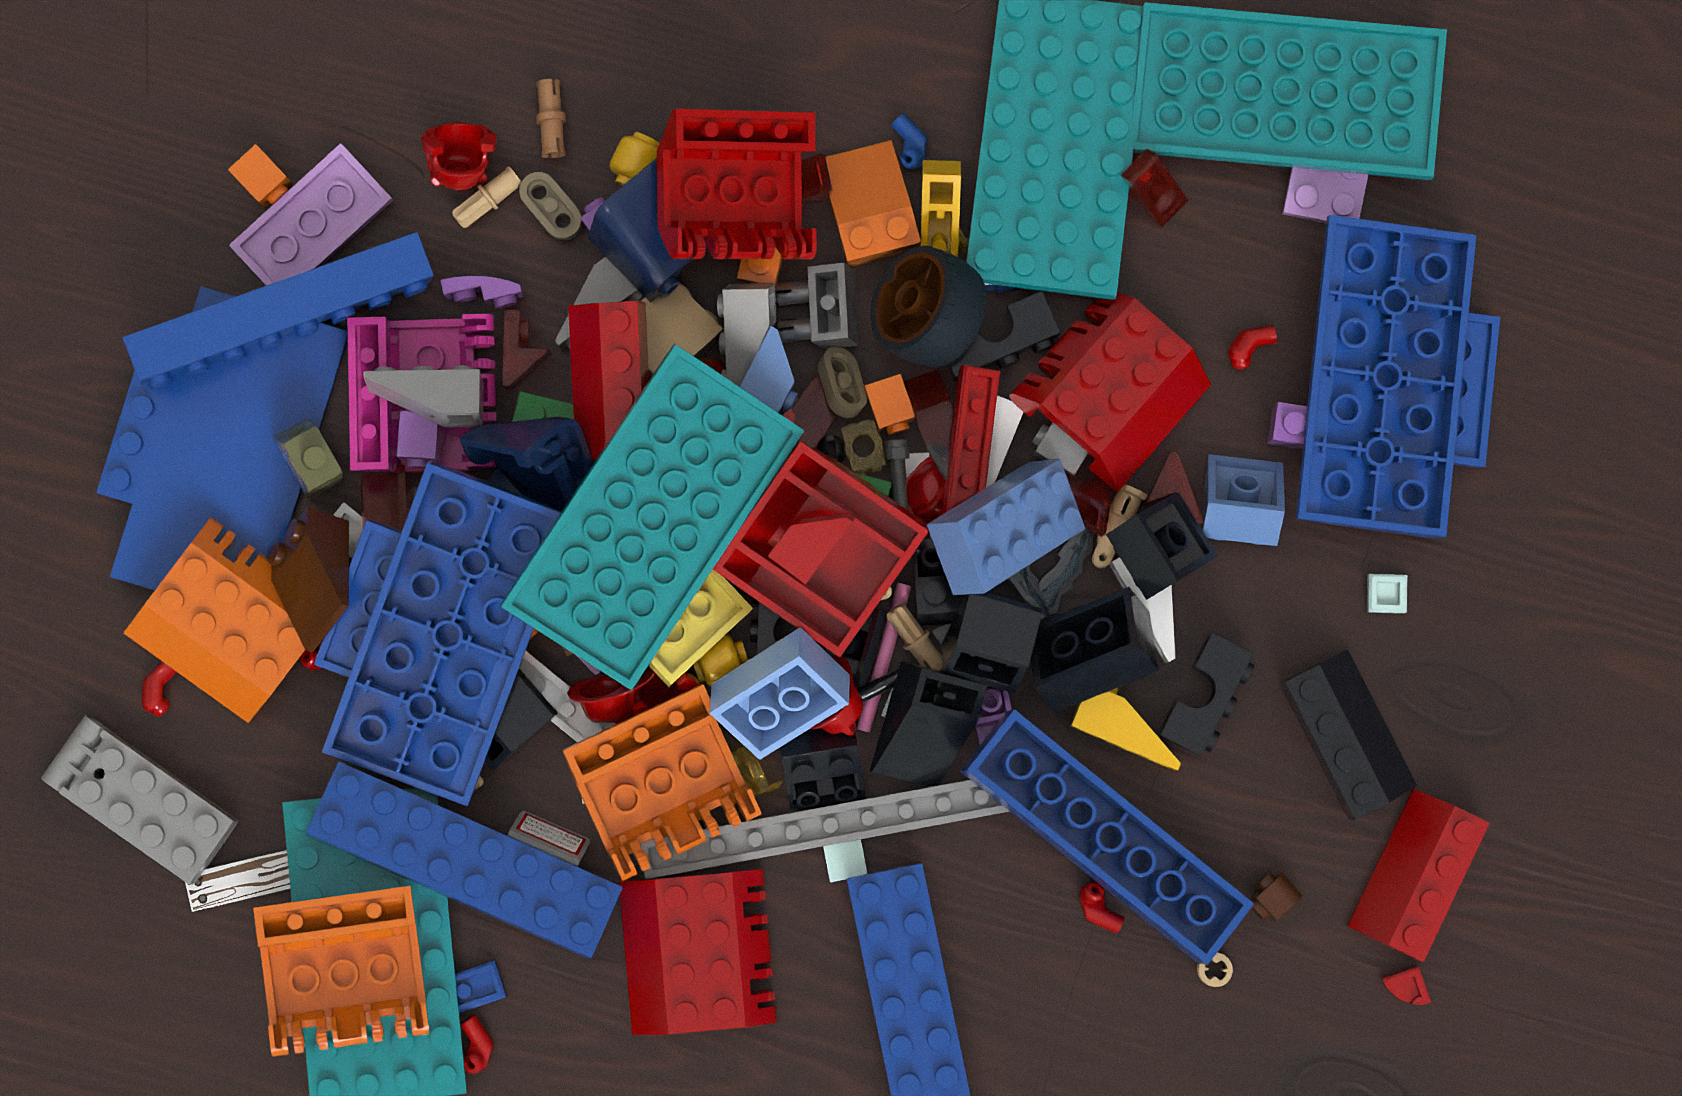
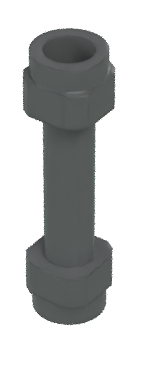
M908 439L885 441V460H890L892 499L908 510L905 459L910 458Z

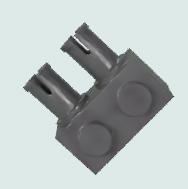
M845 263L807 267L808 280L777 282L776 291H781V294H776L779 306L809 302L810 317L787 320L779 319L778 328H783V331H778L782 343L811 340V342L822 349L860 346L857 278L854 269Z

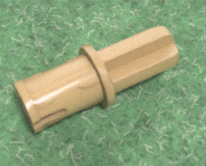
M508 166L506 170L483 187L479 184L477 192L453 209L452 214L463 228H468L492 208L497 210V204L519 188L521 180Z
M899 604L887 613V618L905 642L903 648L910 650L920 666L940 670L942 668V655L928 637L930 632L927 629L923 630L906 605Z

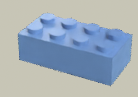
M1060 459L1028 462L926 524L953 595L986 593L1085 529Z

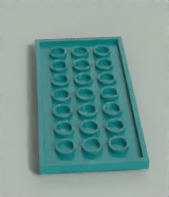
M999 0L966 263L978 271L985 284L1111 300L1116 299L1136 127L1132 123L1144 6L1098 0Z
M1144 2L1132 123L1136 127L1133 153L1433 180L1447 29Z
M673 344L500 606L632 691L805 430L676 344Z
M419 788L403 789L438 805V797L433 793ZM321 798L282 802L292 902L411 886L430 1034L413 1036L411 1019L405 1020L407 1037L398 1039L394 1025L395 1015L380 1017L384 1030L383 1041L374 1042L372 1026L366 1025L368 1043L334 1048L331 1030L327 1031L329 1049L320 1050L316 1042L317 1026L303 1028L309 1095L450 1096L467 1094L448 898L307 836L306 831Z

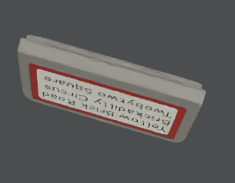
M527 811L519 813L507 835L576 867L581 865L590 845L589 838Z

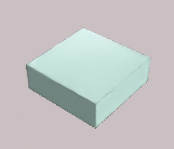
M1368 574L1367 612L1407 613V575Z
M861 839L823 846L830 882L867 874Z

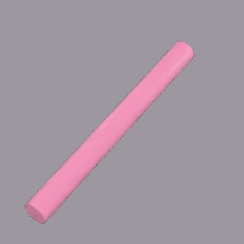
M897 583L890 610L899 604L907 606L911 586ZM888 618L869 682L886 675L889 670L898 632ZM882 694L864 702L863 711L859 716L856 727L857 730L871 733Z

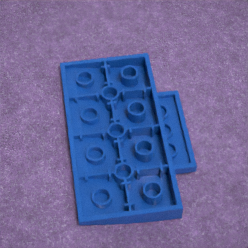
M1335 215L1327 216L1296 519L1435 539L1446 537L1453 465L1475 468L1486 467L1500 317L1469 313L1477 235Z
M200 286L193 312L236 296ZM318 323L319 330L301 337H297L296 332L282 336L283 343L265 350H261L259 345L245 349L247 356L229 363H224L223 358L208 363L209 370L188 377L186 371L172 376L173 383L151 390L149 384L142 386L134 370L96 491L97 494L132 504L110 574L111 578L156 590L210 517L224 525L223 529L214 539L217 544H219L228 530L236 534L233 543L222 553L235 563L237 555L248 544L254 547L255 550L246 561V565L250 567L259 553L269 558L272 546L276 542L280 543L287 533L302 491L276 445L273 436L304 419L314 423L320 431L348 342V331Z
M431 460L426 464L402 531L370 519L366 520L349 566V607L323 638L314 663L316 666L349 677L322 753L459 804L469 805L534 629L503 609L500 604L562 511Z

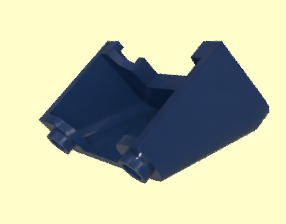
M657 158L605 200L594 215L588 239L650 303L660 294L664 298L667 297L678 287L680 281L677 277L682 268L693 258L672 259L658 231Z
M549 417L480 425L472 428L459 438L469 461L485 465L494 459L497 468L500 467L552 508L559 511L564 509L594 464L581 426L576 420L566 417Z

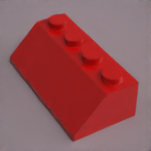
M606 302L568 306L574 420L582 428L592 459L598 458L649 381L645 302Z
M1412 789L1347 926L1415 960L1424 962L1490 823L1452 804Z

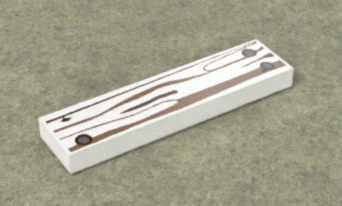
M287 850L205 869L195 884L189 885L186 883L192 912L290 889Z

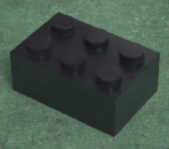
M1130 587L1039 623L1031 655L1034 689L1055 712H1058L1159 671L1150 612Z

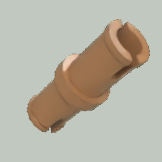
M543 79L536 82L539 103L536 124L540 126L541 156L543 158H548L549 156L550 158H560L566 155L563 124L566 123V114L561 109V83L558 79L553 81L552 79Z

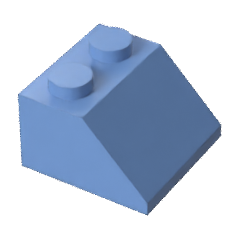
M771 326L740 388L783 415L789 409L793 411L798 401V393L795 392V381L778 329Z
M1208 454L1201 511V529L1205 536L1215 540L1277 546L1285 514L1284 463Z

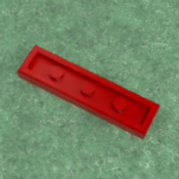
M965 364L960 366L942 515L986 488L1000 371Z

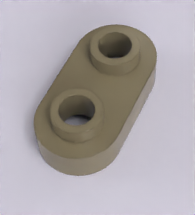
M534 172L522 180L519 188L520 197L545 230L557 240H570L574 238L582 228L581 213L554 179L546 173ZM538 187L546 189V195L542 199H535L533 197V191ZM568 216L571 220L569 226L566 228L558 227V218Z
M830 347L819 359L817 365L827 403L831 410L841 417H856L867 403V394L857 360L844 348Z

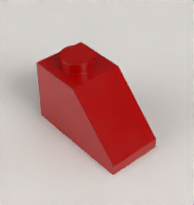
M849 513L794 520L788 528L781 524L767 542L773 547L768 557L806 585L851 526L854 517Z

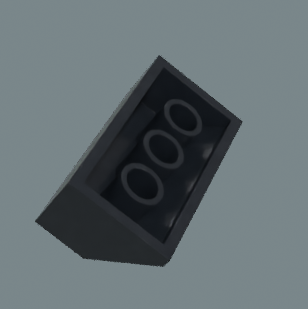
M1348 649L1279 683L1349 820H1356L1390 803L1417 786Z

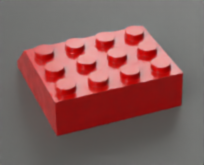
M800 441L738 530L713 570L796 628L801 627L812 639L838 657H841L929 530L926 522L837 460ZM849 513L854 517L851 526L806 585L768 557L773 547L767 542L781 524L788 528L794 520Z

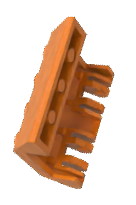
M210 517L126 628L124 634L249 723L305 649L271 581L272 564H269L268 558L259 553L250 567L246 565V561L255 550L254 547L248 544L237 555L235 563L222 553L233 543L236 534L228 530L219 544H217L214 539L223 529L224 525Z
M700 684L562 750L578 791L622 881L637 874L629 857L631 853H633L642 872L650 868V861L640 846L641 843L652 839L654 841L659 856L666 861L672 858V855L664 840L665 837H668L677 855L707 841L704 831L698 822L700 820L703 821L712 838L720 835L719 826L709 812L720 805L733 828L742 824L733 804H737L746 821L761 815V810L753 792L745 784L717 720L709 713L710 697L704 684Z
M411 886L253 908L257 943L261 952L272 1057L289 1055L288 1037L290 1036L293 1038L295 1054L303 1053L305 1039L302 1029L317 1026L316 1042L320 1050L329 1049L327 1031L331 1030L334 1048L368 1043L366 1025L372 1026L374 1042L383 1041L384 1030L380 1017L395 1015L394 1025L398 1039L407 1037L405 1021L407 1019H411L413 1036L430 1034Z

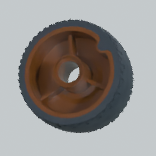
M917 246V248L914 247L911 250H907V252L902 253L901 256H898L889 265L884 275L880 278V282L877 284L870 310V323L876 340L893 354L921 366L937 368L953 362L968 349L969 345L974 341L973 339L977 336V332L980 330L987 304V294L983 278L968 263L946 251L930 246Z

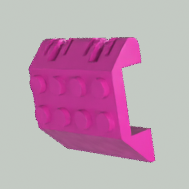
M462 314V319L389 321L386 317L347 318L351 471L419 473L425 470V468L407 467V460H401L397 457L400 411L409 410L369 392L363 377V371H374L378 367L413 370V368L418 366H429L435 370H451L452 367L458 365L480 369V372L495 370V360H490L489 358L475 360V349L489 348L495 345L493 336H480V334L494 332L493 314ZM481 374L484 383L483 410L496 408L495 374ZM483 412V424L496 422L495 412ZM442 426L440 462L437 463L459 471H474L497 467L494 459L485 465L472 463L465 455L459 438L474 427Z

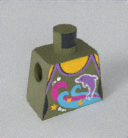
M304 419L273 436L276 445L308 500L342 482L343 472L314 423Z

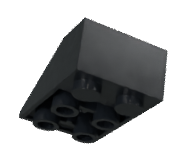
M901 661L870 772L930 787L938 786L977 723L987 685L948 675L940 670Z

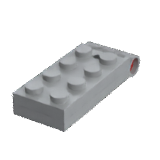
M86 714L41 777L45 783L59 791L62 796L189 885L195 884L239 823V820L109 730L102 723ZM101 769H103L105 772V775L102 779L99 777V772Z

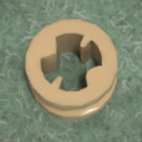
M1217 952L1212 961L1215 963L1222 961L1225 968L1220 969L1224 972L1221 978L1218 979L1215 976L1207 978L1205 971L1209 970V968L1205 967V964H1197V974L1200 980L1212 987L1225 985L1231 979L1233 973L1232 963L1229 958Z

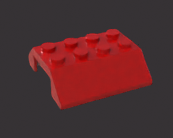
M672 110L657 148L658 231L672 259H689L690 257L701 259L705 256V243L709 252L712 253L711 256L715 259H723L725 257L726 259H759L760 257L761 259H771L774 256L775 248L781 254L782 259H814L817 250L816 228L802 229L801 153L816 151L815 112Z
M1117 292L1115 300L1095 298L1093 304L1085 309L1084 313L1088 319L1097 326L1084 321H1075L1070 326L1071 330H1067L1047 352V357L1044 356L1038 362L1041 371L1053 379L1051 380L1030 372L1023 379L1024 383H1019L1011 392L1010 399L1030 418L1038 409L1095 458L1089 469L1118 493L1209 388L1211 383L1194 349L1137 299Z
M764 869L619 882V886L623 887L620 892L632 1035H669L745 1028L777 1022L776 1006L758 1007V1003L775 1000L774 991L759 990L756 993H751L750 988L751 979H767L773 976L772 967H754V964L772 962L769 929L751 930L752 925L767 924L768 915L756 913L744 917L743 902L754 903L766 899L765 891L748 892L747 888L765 885Z

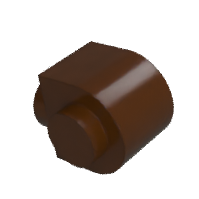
M1270 872L1254 886L1258 893L1251 898V901L1254 903L1251 909L1262 920L1268 917L1271 921H1277L1303 895L1282 872L1276 877Z

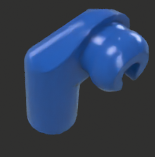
M903 113L891 125L904 140L900 161L907 169H918L922 166L923 160L926 159L928 140L926 135Z

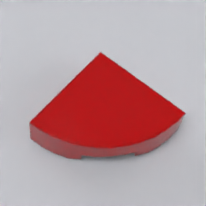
M1419 966L1381 977L1385 988L1397 999L1416 1005L1431 1003Z

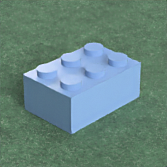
M800 627L712 683L709 713L760 760L849 704L850 674Z

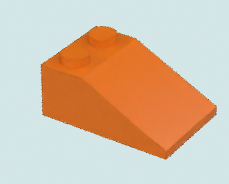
M892 140L819 159L842 251L848 266L854 267L901 255L909 249L921 246L912 206Z

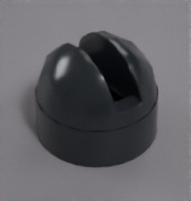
M828 435L822 438L817 446V450L829 456L827 441L834 440L837 459L835 460L842 463L847 456L845 441L836 435Z

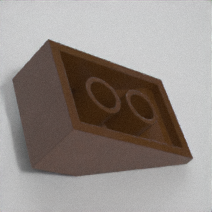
M307 506L298 519L294 518L290 522L287 533L281 542H276L272 546L268 562L272 564L271 581L306 651L313 652L349 607V521Z

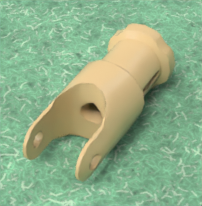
M1126 484L1116 493L1109 511H1104L1097 526V546L1092 555L1094 566L1105 568L1111 563L1115 551L1106 534L1134 517L1141 502L1147 501V494ZM1129 499V503L1125 509L1124 514H1122L1121 511L1123 509V506L1126 500ZM1099 556H1104L1105 561H1101Z

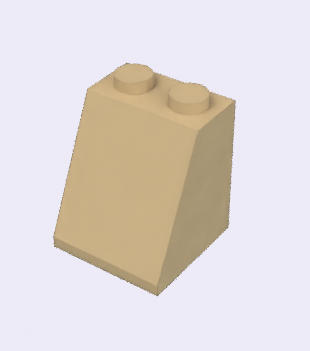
M679 284L665 298L660 294L651 303L646 298L641 300V302L646 304L649 380L673 344H676L695 358H701L714 345L724 329L719 324L716 316L712 312L704 310L692 298L690 291L682 284Z

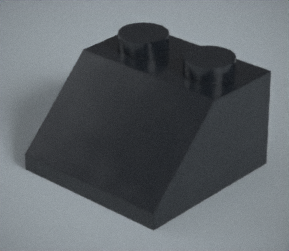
M1178 491L1106 534L1113 545L1114 551L1121 558L1131 574L1135 585L1140 589L1146 600L1218 557Z

